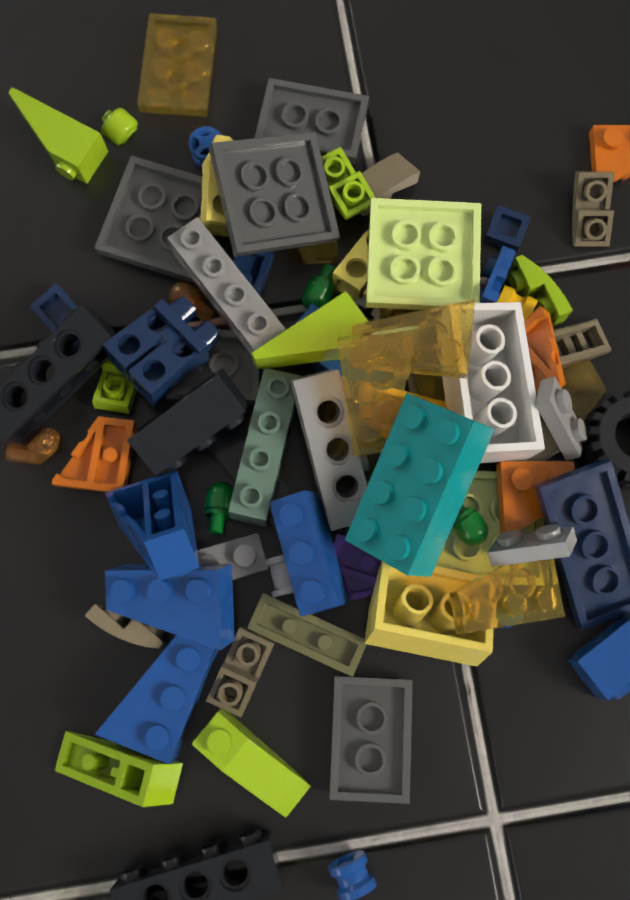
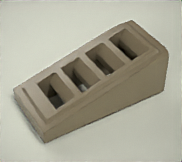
M598 319L554 330L556 343L559 342L565 355L562 356L557 345L562 369L607 354L612 350ZM586 332L593 348L589 349L583 333ZM571 337L573 338L579 352L576 351L571 340Z

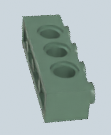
M264 368L228 510L231 520L262 527L268 526L271 512L269 502L274 499L296 408L290 380L301 377L300 375Z

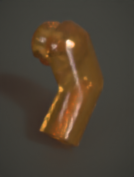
M45 428L28 445L9 443L6 449V459L12 462L42 464L58 449L60 435L52 428Z

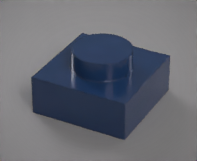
M498 205L484 242L500 248L505 246L515 250L517 253L531 217Z

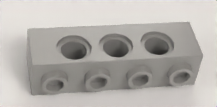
M198 217L167 237L175 258L250 355L253 351L286 330Z
M330 369L291 379L290 384L328 527L333 531L351 526L367 488L364 471L369 470V463L365 450L363 448L358 450L355 435L360 434V427L355 412L349 413L346 398L351 397V390L346 375L340 376L339 369ZM331 400L336 407V413L331 420L321 421L317 415L318 406L324 401ZM342 438L345 443L343 453L338 457H329L326 450L328 443L332 439ZM345 475L352 476L354 480L352 489L346 493L337 492L336 483L338 479Z

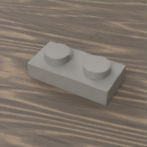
M555 376L540 380L535 400L539 413L565 460L581 457L583 441L587 439L584 421L581 418L577 419L572 409V401L568 391L561 389Z
M557 524L542 526L535 532L522 534L519 530H511L500 534L487 553L492 567L570 557L577 538L573 526L560 528Z
M259 533L197 550L199 564H232L233 580L269 570L265 566L264 560H266Z

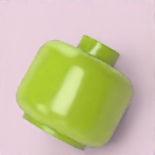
M117 108L113 112L108 110L101 119L104 122L101 127L102 135L116 145L125 143L137 130L138 126L137 120L123 108Z

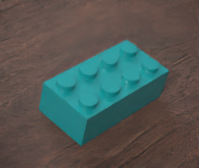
M406 393L345 540L407 576L431 577L495 429Z

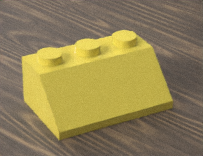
M381 561L369 605L364 644L477 667L493 652L496 578L435 566L431 577L407 576Z

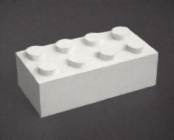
M521 302L448 304L435 321L446 408L495 429L480 463L528 460L543 451L545 446L540 415L535 405L536 391Z

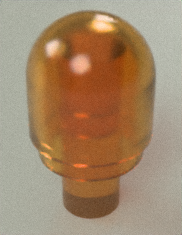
M178 282L171 287L169 292L171 303L185 296L193 304L197 316L201 320L209 321L212 318L214 311L205 305L206 298L197 288L188 282Z

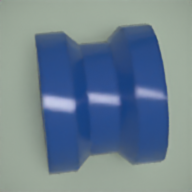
M203 126L197 128L189 137L192 159L200 170H202V164L208 155L203 154V152L209 151L215 135H221L213 127Z
M362 850L345 854L328 865L330 876L335 878L338 883L337 895L339 900H356L370 893L377 886L374 875L367 871L366 864L368 860L365 852Z

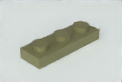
M262 593L247 629L352 677L367 645L364 644V638L313 615L300 617L298 608L265 593Z

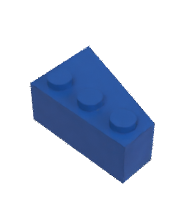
M177 470L105 493L121 531L160 581L171 577H181L192 570L200 568L191 505Z
M124 564L105 570L106 610L221 651L235 640L232 564H199L200 568L192 570L184 576L171 577L162 581L158 579L148 564Z
M176 635L95 735L170 764L178 756L219 650Z

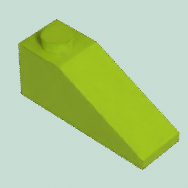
M12 87L8 92L55 163V169L69 180L76 178L88 184L109 152L101 133Z
M345 291L251 353L253 364L257 370H262L264 368L337 360L348 353L351 356H355L369 345L368 340L371 337L372 326L347 291Z
M223 709L216 713L192 743L197 750L223 773L285 818L311 787L308 781L233 715Z
M65 731L55 771L138 806L150 807L173 804L183 763L173 760L170 764H167L115 742L72 731Z

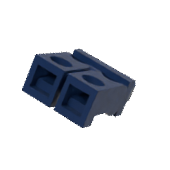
M185 296L180 297L169 305L161 299L154 305V309L144 313L103 343L108 360L129 382H132L133 386L154 408L166 400L165 395L178 383L193 374L199 366L202 367L209 361L208 351L220 339L218 329L208 320L202 322L194 330L187 324L197 316V312L193 304Z

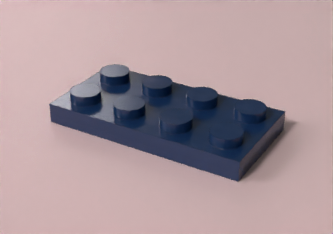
M602 459L534 485L545 524H557L560 528L574 527L577 542L570 557L556 558L576 626L585 630L630 612V523L612 461Z

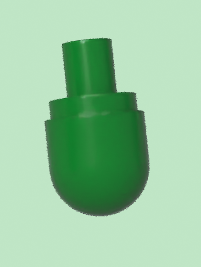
M324 264L319 276L313 275L312 279H309L302 294V304L306 310L312 303L321 308L331 301L335 285L332 283L335 267Z
M226 482L212 484L206 493L204 510L205 515L210 517L208 532L212 534H223L224 521L230 519L228 510L234 489Z
M462 504L452 529L463 543L469 546L480 545L487 539L488 525L477 509L474 510L472 506L466 508Z

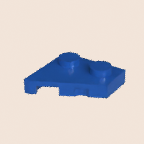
M502 246L497 258L490 255L482 273V276L488 279L484 289L480 288V303L497 302L500 288L506 279L515 256V250Z

